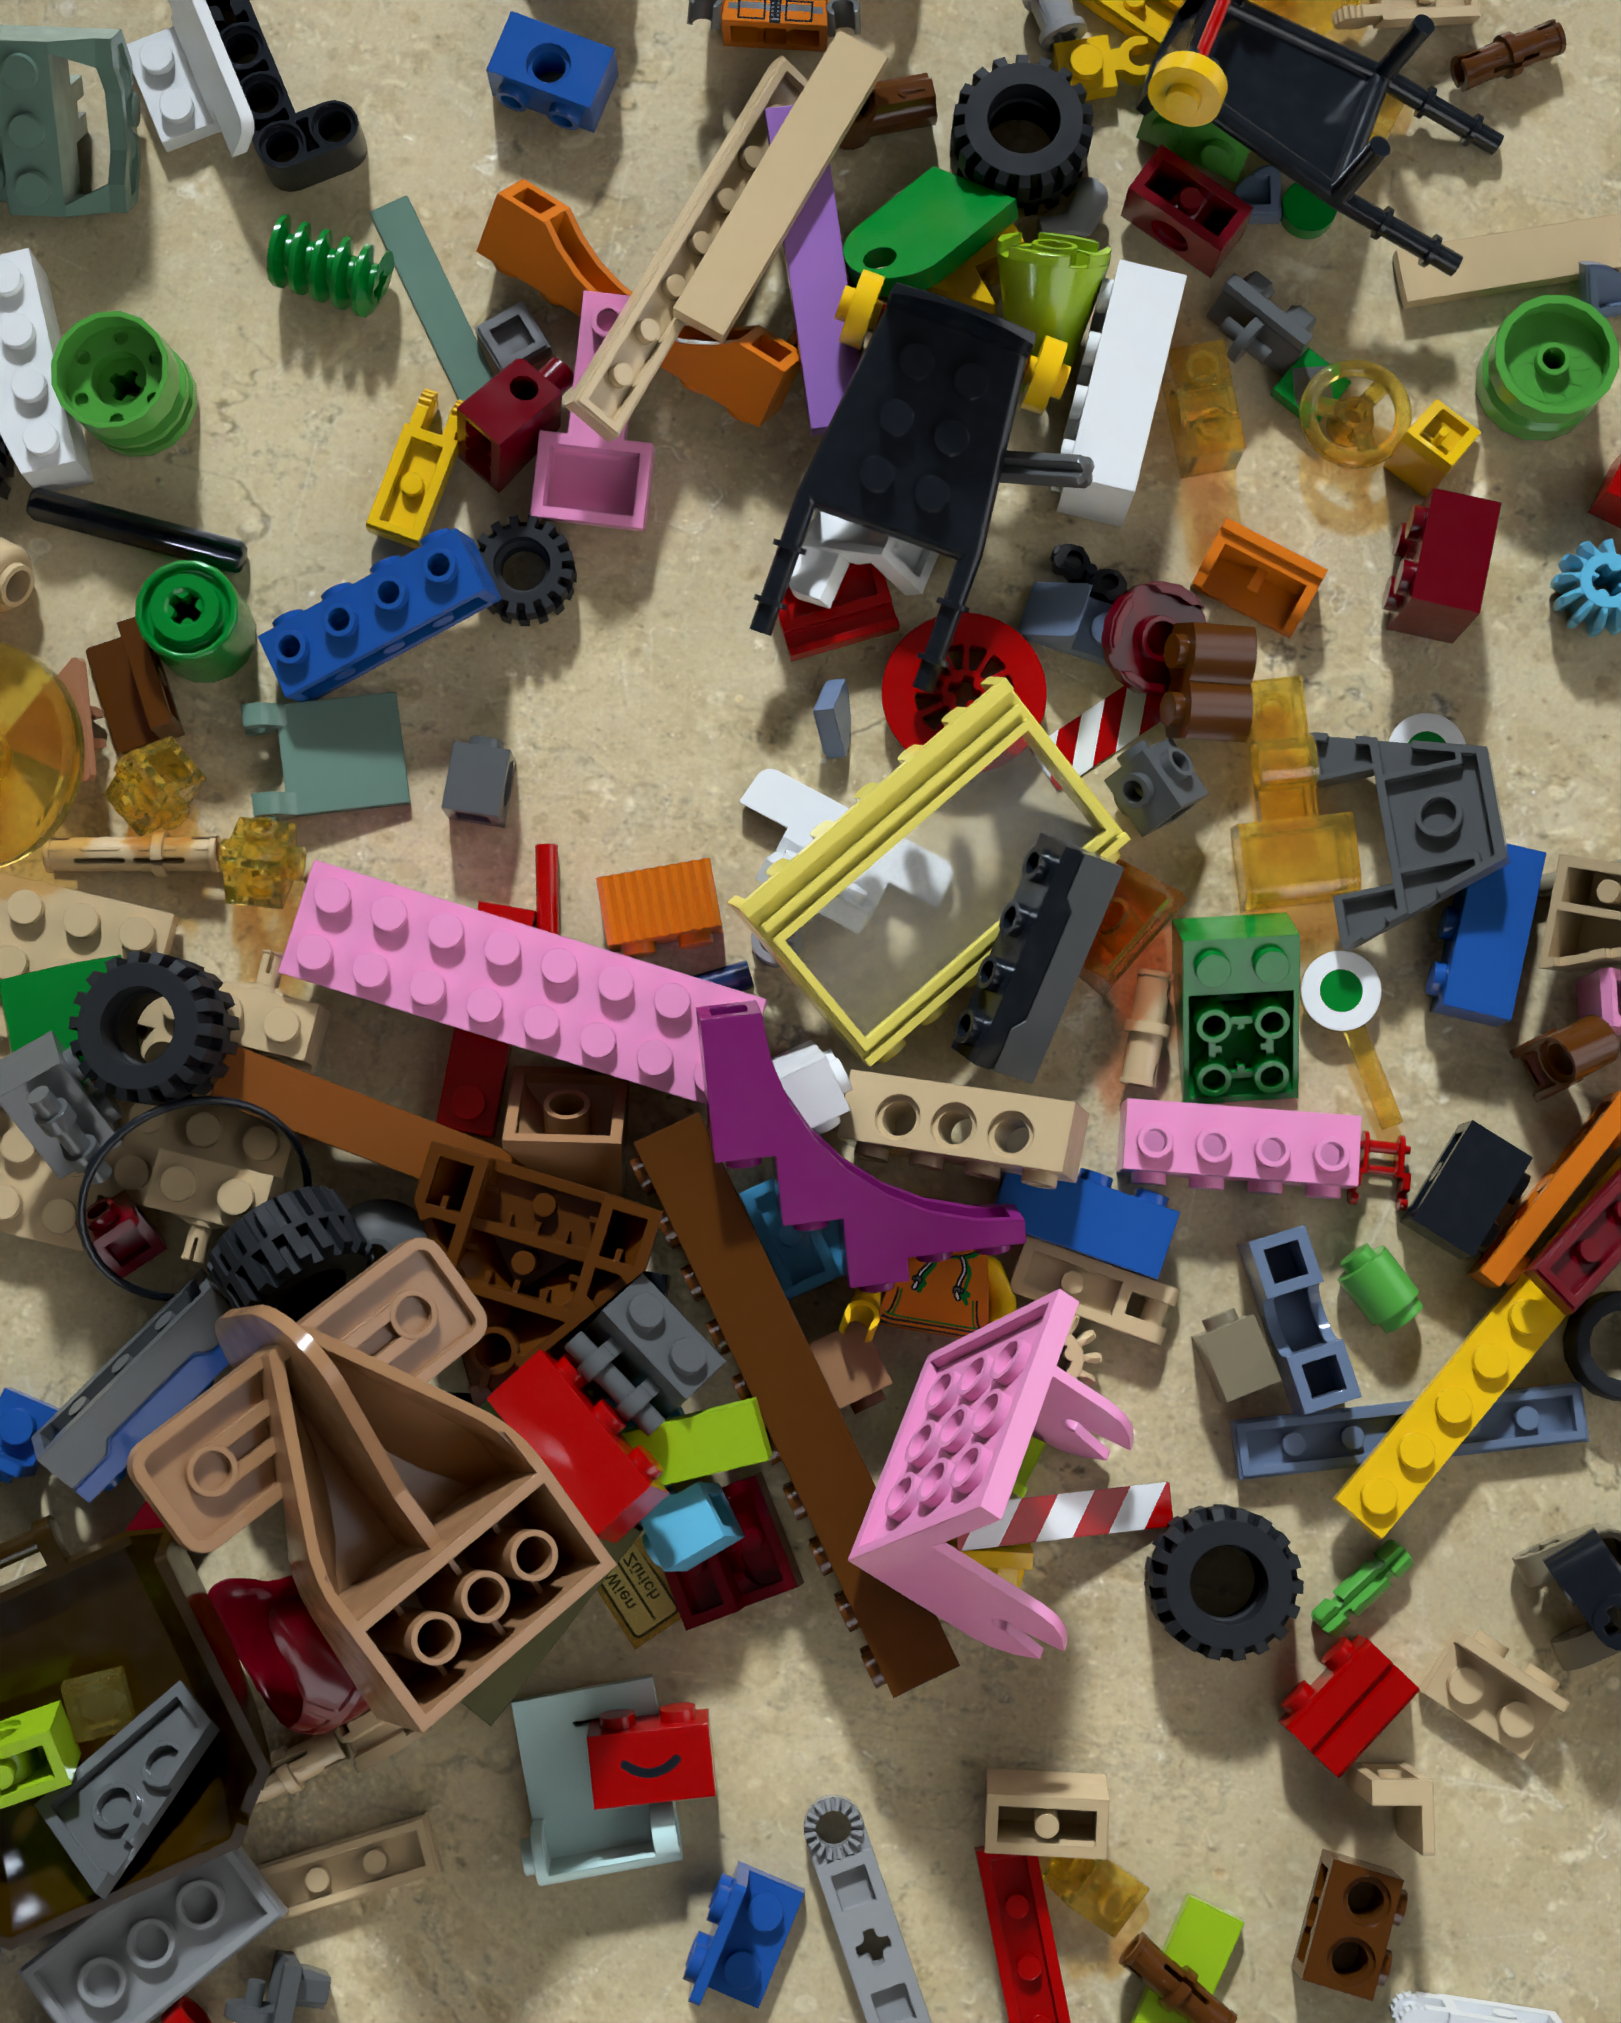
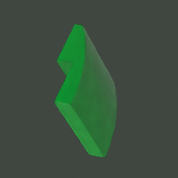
M115 956L55 966L0 980V1000L10 1052L12 1053L51 1030L66 1049L71 1047L70 1042L78 1039V1032L69 1029L70 1016L78 1017L81 1006L73 1003L78 991L88 993L91 986L86 979L94 970L107 973L104 962ZM136 1031V1042H137L138 1049H139V1051H140V1046H139V1041H138V1036H137V1031ZM88 1078L90 1081L97 1080L94 1078Z

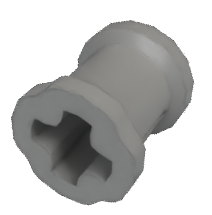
M1022 0L1025 9L1033 12L1041 32L1038 42L1043 51L1052 52L1054 43L1081 39L1085 35L1087 25L1084 18L1076 16L1070 0Z

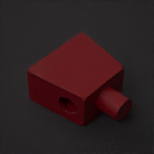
M556 357L551 358L539 371L525 359L517 358L457 407L458 458L498 493L537 454L539 430L557 432L560 428L562 396L573 386L574 374L571 369Z

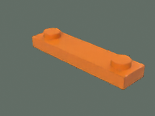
M1621 1090L1605 1095L1503 1226L1491 1247L1479 1257L1468 1271L1467 1275L1485 1289L1500 1287L1503 1282L1510 1286L1523 1274L1531 1261L1525 1254L1606 1149L1610 1147L1615 1150L1621 1145Z

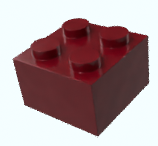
M1433 488L1420 506H1412L1407 523H1400L1394 540L1393 556L1401 557L1396 577L1390 576L1387 581L1382 600V609L1390 611L1387 630L1453 644L1475 620L1481 611L1502 502Z

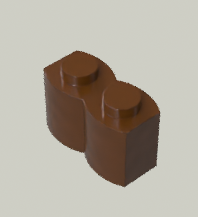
M1199 622L1175 623L1172 634L1168 636L1164 646V661L1169 668L1171 680L1168 691L1163 695L1160 703V719L1163 725H1165L1166 737L1247 742L1253 717L1251 683L1257 661V634L1255 627Z

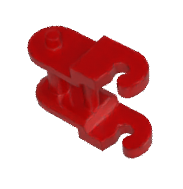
M1363 1131L1360 1143L1358 1187L1361 1185L1362 1174L1371 1173L1392 1176L1393 1179L1397 1180L1395 1202L1396 1209L1400 1211H1406L1408 1206V1199H1405V1196L1410 1191L1412 1174L1404 1173L1405 1154L1410 1155L1411 1146H1406V1137L1404 1135H1399L1396 1143L1370 1140L1369 1131ZM1369 1153L1394 1155L1393 1167L1369 1165ZM1357 1187L1348 1189L1347 1203L1357 1205L1359 1200Z

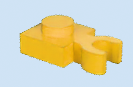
M1108 34L1054 43L1052 49L1054 69L1058 72L1062 67H1065L1072 73L1071 86L1079 83L1082 84L1087 92L1085 101L1116 96L1118 89L1117 80H1123L1130 85L1136 86L1143 84L1151 64L1137 66L1129 58L1135 55L1146 54L1149 44L1148 37H1130L1122 43L1120 48L1115 49L1110 48Z

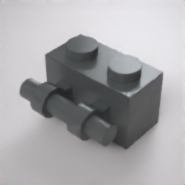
M51 1030L0 1059V1105L58 1178L62 1179L74 1171L86 1173L89 1164L98 1150L119 1130L116 1120L123 1117V1113L112 1094H105L97 1090L88 1077H84L78 1066L85 1058L76 1054L73 1055L71 1047L66 1049ZM122 1139L111 1150L123 1144ZM105 1160L98 1167L92 1184H101L111 1176L112 1169Z
M643 1273L610 1302L584 1332L580 1331L564 1347L580 1364L576 1370L588 1383L594 1379L618 1405L614 1411L626 1423L632 1420L647 1437L726 1362Z

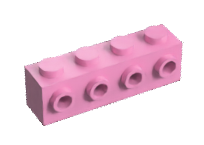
M1127 1098L1120 1106L1116 1172L1131 1173V1183L1138 1185L1166 1186V1176L1189 1178V1188L1224 1190V1181L1247 1182L1248 1193L1282 1195L1283 1185L1305 1187V1197L1340 1199L1341 1189L1348 1190L1358 1187L1362 1116Z

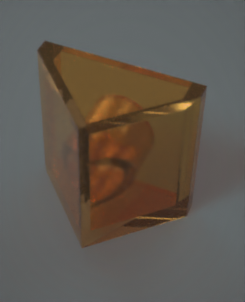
M1121 859L1116 864L1122 866L1124 870L1078 976L1101 997H1104L1188 901L1183 892Z

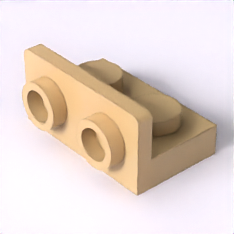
M1479 1629L1473 1638L1455 1630L1419 1687L1420 1692L1519 1758L1525 1760L1554 1711L1558 1710L1565 1713L1570 1705L1569 1701L1555 1693L1560 1682L1530 1663L1527 1664L1524 1671L1520 1670L1504 1659L1510 1649Z

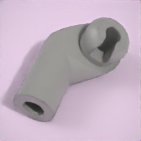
M1085 177L1079 180L1073 188L1076 193L1066 213L1037 219L1038 233H1057L1082 238L1090 236L1095 231L1108 207L1109 196L1107 188L1098 179L1093 177Z

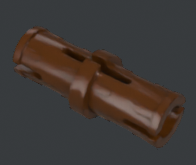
M1551 19L1521 33L1514 34L1508 31L1497 35L1492 43L1474 51L1454 56L1451 59L1450 71L1453 82L1457 88H1460V91L1464 92L1495 78L1504 77L1510 79L1521 75L1525 67L1565 52L1567 43L1564 29L1559 22L1556 23V19Z
M1144 1932L1135 1936L1121 1954L1119 1964L1148 1986L1158 1996L1157 2003L1168 2013L1174 2010L1188 2023L1236 2022L1238 2015L1226 2007L1197 1981L1198 1974L1190 1966L1185 1965L1181 1967L1150 1940Z

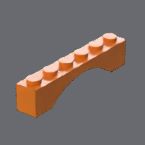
M525 179L497 193L476 252L492 261L498 271L507 276L521 279L537 289L547 302L556 306L566 307L580 317L584 291L631 296L632 291L625 287L596 255L582 234L569 206ZM685 324L660 367L678 377L681 384L688 390L698 394H705L726 407L727 412L733 418L744 423H751L759 428L781 409L800 368V359L796 347L760 325L732 328L724 343H721L694 327Z

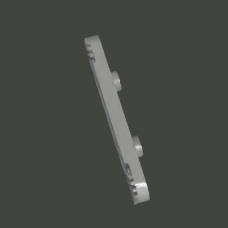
M823 1796L817 1799L806 1812L804 1835L867 2023H932L861 1812L850 1799L844 1796ZM831 1810L841 1811L844 1815H847L851 1822V1831L848 1837L836 1844L825 1842L816 1831L817 1821L820 1819V1816ZM874 1928L878 1937L888 1935L891 1941L882 1947L883 1957L879 1960H872L869 1952L858 1953L856 1946L864 1942L863 1932L867 1929Z

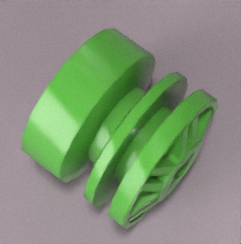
M122 311L96 312L76 322L58 342L51 360V385L57 399L70 415L109 450L129 457L152 456L173 446L189 429L197 409V385L188 365L142 318ZM132 390L139 393L136 397L129 395Z

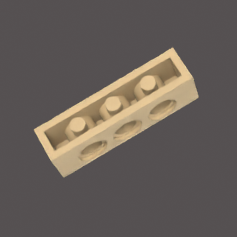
M853 1069L850 1071L849 1080L853 1090L845 1095L850 1111L841 1115L837 1138L855 1149L854 1156L857 1158L888 1163L889 1154L910 1157L908 1164L913 1167L938 1172L943 1171L945 1163L965 1166V1174L987 1180H999L1001 1172L1022 1175L1021 1183L1044 1189H1056L1057 1181L1077 1182L1089 1113L1076 1102ZM915 1111L916 1123L913 1129L905 1135L898 1136L896 1126L899 1118L906 1112ZM964 1119H971L972 1131L970 1136L962 1143L952 1144L951 1133L954 1126ZM1027 1127L1029 1139L1026 1146L1018 1152L1008 1153L1007 1140L1010 1134L1018 1128Z

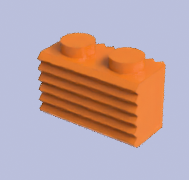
M710 858L596 878L607 946L612 952L621 951L622 955L635 959L644 958L657 953L655 946L657 944L678 941L679 949H694L713 944L712 935L723 933Z

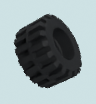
M1016 55V61L1013 64H1008L1005 57L993 60L990 73L982 66L973 74L972 85L964 84L959 93L958 104H955L950 157H953L952 169L955 175L1015 198L1017 208H1024L1025 216L1037 214L1039 204L1043 203L1050 210L1059 205L1061 193L1068 197L1073 192L1077 179L1082 177L1086 166L1094 129L1091 126L1094 114L1092 104H1085L1086 90L1081 83L1071 86L1072 73L1065 67L1056 72L1051 69L1052 60L1041 57L1039 64L1028 63L1029 55ZM1008 120H1027L1041 127L1049 136L1051 143L1037 152L1027 154L1016 153L1005 149L997 143L990 131L1000 123Z
M143 951L128 952L127 959L115 956L104 962L107 973L94 970L86 981L91 988L88 993L78 991L73 1003L81 1006L78 1017L70 1016L69 1029L78 1032V1039L70 1042L72 1054L85 1058L78 1068L84 1077L97 1079L94 1087L105 1094L115 1095V1099L159 1106L171 1101L193 1097L192 1094L205 1096L214 1089L210 1081L212 1076L224 1078L230 1069L229 1066L223 1063L226 1054L236 1056L239 1044L230 1041L231 1031L240 1030L239 1017L228 1015L227 1011L235 1005L230 993L219 990L223 982L215 974L204 972L205 967L194 962L153 951L152 954ZM164 997L171 1006L174 1015L173 1037L163 1054L147 1063L142 1057L136 1042L138 1020L149 1004L156 999Z
M318 1185L312 1188L309 1186L298 1188L276 1196L241 1217L216 1242L217 1245L208 1256L207 1271L231 1309L267 1305L281 1311L297 1322L371 1266L375 1257L371 1244L338 1193L334 1189Z
M1213 1504L1211 1507L1197 1506L1188 1509L1189 1513L1183 1517H1174L1167 1523L1170 1526L1163 1535L1158 1533L1152 1544L1156 1546L1152 1557L1147 1556L1144 1568L1148 1571V1581L1144 1582L1145 1592L1151 1599L1153 1606L1150 1608L1155 1618L1165 1627L1164 1630L1182 1645L1210 1659L1220 1661V1658L1224 1657L1232 1661L1246 1660L1245 1654L1254 1652L1260 1655L1270 1650L1268 1643L1274 1638L1281 1641L1289 1632L1284 1627L1290 1617L1297 1619L1301 1608L1295 1605L1297 1594H1303L1304 1581L1298 1579L1296 1570L1302 1567L1298 1555L1292 1553L1288 1547L1291 1542L1283 1532L1276 1530L1272 1526L1273 1523L1264 1517L1226 1504ZM1221 1545L1232 1546L1244 1552L1252 1563L1255 1575L1253 1592L1247 1603L1237 1612L1223 1617L1212 1616L1202 1611L1193 1601L1190 1590L1191 1573L1198 1559L1208 1550Z

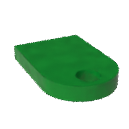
M932 166L849 234L843 247L848 278L857 287L863 269L884 276L885 280L880 293L881 297H889L896 282L921 290L931 288L945 279L1019 218L1016 199Z

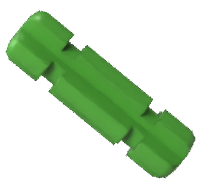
M1392 1539L1387 1540L1373 1553L1376 1558L1372 1562L1366 1560L1333 1591L1335 1594L1333 1599L1325 1598L1312 1610V1619L1325 1634L1331 1637L1339 1635L1351 1623L1348 1618L1352 1614L1358 1617L1392 1585L1389 1580L1393 1576L1401 1577L1413 1565L1414 1561L1411 1555L1399 1542Z

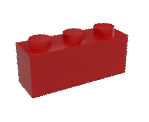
M539 1349L486 1399L503 1421L523 1437L541 1457L596 1536L600 1539L617 1543L670 1494L658 1479L664 1471L647 1449L640 1444L633 1448L621 1433L627 1426L625 1421L604 1399L596 1403L584 1388L588 1382L576 1370L579 1365L570 1356L565 1354L560 1359Z

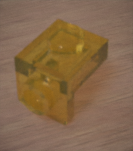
M1108 1856L1107 1860L1053 1857L1042 1873L1043 1882L1069 1908L1113 1938L1118 1935L1150 1890L1137 1876Z

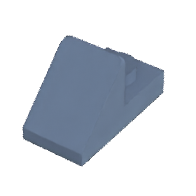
M1034 582L1017 632L1029 642L1108 667L1104 659L1101 637L1105 617L1113 604L1089 597L1093 585L1087 583Z

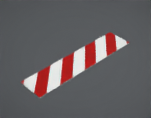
M1123 686L1049 737L1079 776H1081L1160 723V703L1163 696L1136 693ZM1029 749L1030 753L1035 758L1037 763L1040 765L1042 770L1045 772V774L1052 782L1054 787L1057 789V791L1060 790L1061 787L1058 785L1055 779L1051 776V774L1044 767L1041 761L1037 758L1034 752L1031 749Z

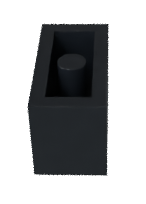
M1474 1120L1458 1125L1400 1223L1458 1259L1472 1258L1476 1252L1483 1255L1491 1247L1500 1232L1501 1225L1495 1222L1504 1205L1506 1202L1510 1205L1515 1204L1527 1188L1531 1176L1525 1173V1170L1533 1157Z

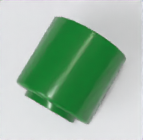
M197 560L175 561L158 568L147 578L136 598L135 621L142 639L176 675L194 683H215L233 676L248 662L256 644V623L250 607L218 568ZM196 604L195 607L201 613L200 617L195 622L186 618L181 624H178L180 620L179 615L189 606Z

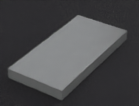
M240 1846L236 1850L83 1918L17 1972L54 2023H150L281 1919L289 1910L242 1846Z

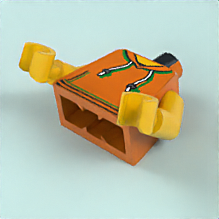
M975 1250L951 1252L952 1256L949 1259L940 1262H920L916 1260V1257L908 1258L910 1281L894 1283V1288L878 1293L862 1292L859 1290V1287L855 1288L851 1303L846 1307L839 1331L845 1334L848 1323L858 1321L867 1327L868 1332L864 1340L867 1343L874 1337L878 1325L962 1338L1016 1311V1296L1013 1293L1002 1263L992 1256L977 1254Z

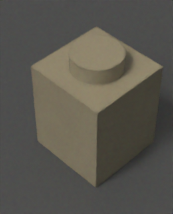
M1235 1308L1223 1311L1202 1320L1206 1331L1191 1336L1218 1402L1228 1403L1282 1381L1255 1314L1238 1317Z

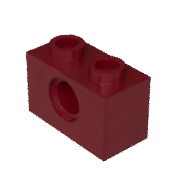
M1161 144L1128 187L1121 216L1209 278H1212L1242 238L1254 208Z

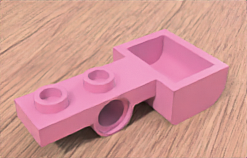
M593 291L583 292L573 390L630 296ZM570 411L568 433L539 430L530 516H536L539 520L645 532L649 518L656 457L653 443L627 440L629 420L618 438L607 442Z

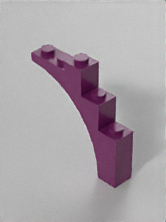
M756 1000L696 1007L710 1148L715 1163L726 1162V1166L729 1168H749L761 1164L762 1157L772 1156L777 1211L782 1225H793V1228L798 1231H814L827 1227L829 1220L838 1219L842 1270L850 1288L859 1287V1290L862 1292L878 1293L894 1288V1283L910 1281L908 1258L916 1257V1260L920 1262H940L949 1259L952 1256L951 1252L975 1250L977 1254L997 1255L1008 1252L1010 1245L1026 1243L1025 1220L1014 1204L966 1205L921 1197L876 1179L837 1153L809 1126L784 1090L771 1060L762 1012Z

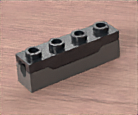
M1040 833L1035 847L1027 853L1022 866L1023 876L1014 898L1006 905L1001 914L999 922L1000 931L991 953L982 961L978 969L977 986L968 1008L957 1019L954 1030L955 1039L951 1046L954 1050L974 1065L989 1070L992 1069L995 1072L1033 1084L1124 870L1122 866L1097 853Z

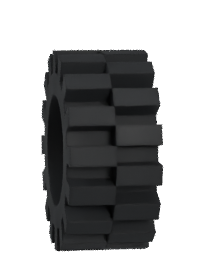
M518 515L509 516L510 524L503 527L498 520L490 525L493 532L491 535L487 536L482 533L477 540L480 546L479 552L502 600L487 607V609L493 615L498 613L501 620L511 624L512 619L518 620L520 626H530V620L538 619L540 624L548 622L547 615L554 611L559 615L565 609L563 605L564 600L568 599L571 601L574 594L573 582L577 583L575 562L568 541L563 534L559 535L557 533L556 527L547 521L545 525H542L536 516L528 515L527 522H520ZM518 552H532L540 556L546 564V573L543 580L538 586L530 590L521 591L513 589L503 580L504 564L512 555Z

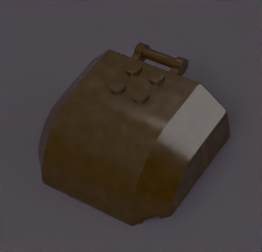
M48 1515L32 1522L31 1530L0 1543V1569L39 1552L47 1565L0 1586V1721L61 1700L81 1751L77 1765L78 1768L181 1680L220 1728V1731L105 1900L93 1891L34 1804L46 1794L0 1809V1948L12 1951L240 1848L260 1791H263L271 1771L272 1763L265 1732L239 1658L186 1549L176 1542L166 1527L124 1531L70 1555L64 1544V1538L58 1523L53 1516ZM93 1675L129 1693L108 1727L73 1708Z

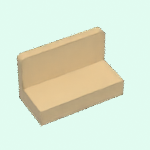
M1354 1762L1347 1770L1348 1787L1372 1806H1396L1397 1836L1420 1855L1435 1856L1434 1780L1407 1762Z

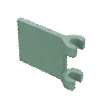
M396 692L286 704L254 702L240 705L246 737L268 735L277 731L279 736L285 792L270 791L251 794L253 814L257 825L279 823L303 816L410 804Z

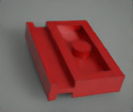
M871 563L861 565L849 564L830 609L797 599L793 595L790 586H788L783 600V604L788 605L786 611L780 609L777 617L791 662L897 632L900 628L886 578Z

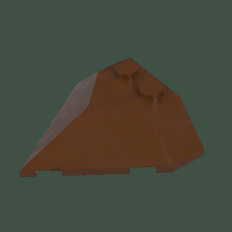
M431 1141L414 1196L418 1216L423 1223L427 1238L435 1241L441 1247L487 1315V1328L484 1336L478 1343L461 1355L470 1384L468 1388L473 1405L480 1407L487 1401L486 1398L539 1349L547 1352L646 1270L664 1211L504 1160Z

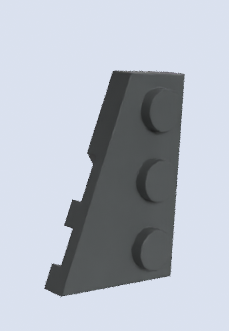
M181 1680L76 1769L71 1785L48 1792L34 1804L93 1891L104 1900L110 1894L220 1731V1728L198 1699Z

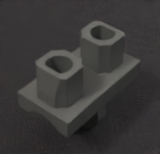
M1253 271L1243 279L1234 273L1225 282L1219 297L1208 311L1206 317L1219 327V331L1233 341V344L1226 353V358L1231 362L1237 363L1247 352L1259 363H1265L1283 377L1300 358L1313 338L1310 332L1316 323V317L1301 305H1292L1284 313L1269 301L1275 292L1272 282L1258 271Z
M275 1950L266 2000L263 2001L266 1981L250 1978L248 1979L245 1998L228 1999L225 2005L224 2016L237 2023H292L295 2006L324 2009L328 2000L331 1977L324 1969L301 1964L293 1951Z

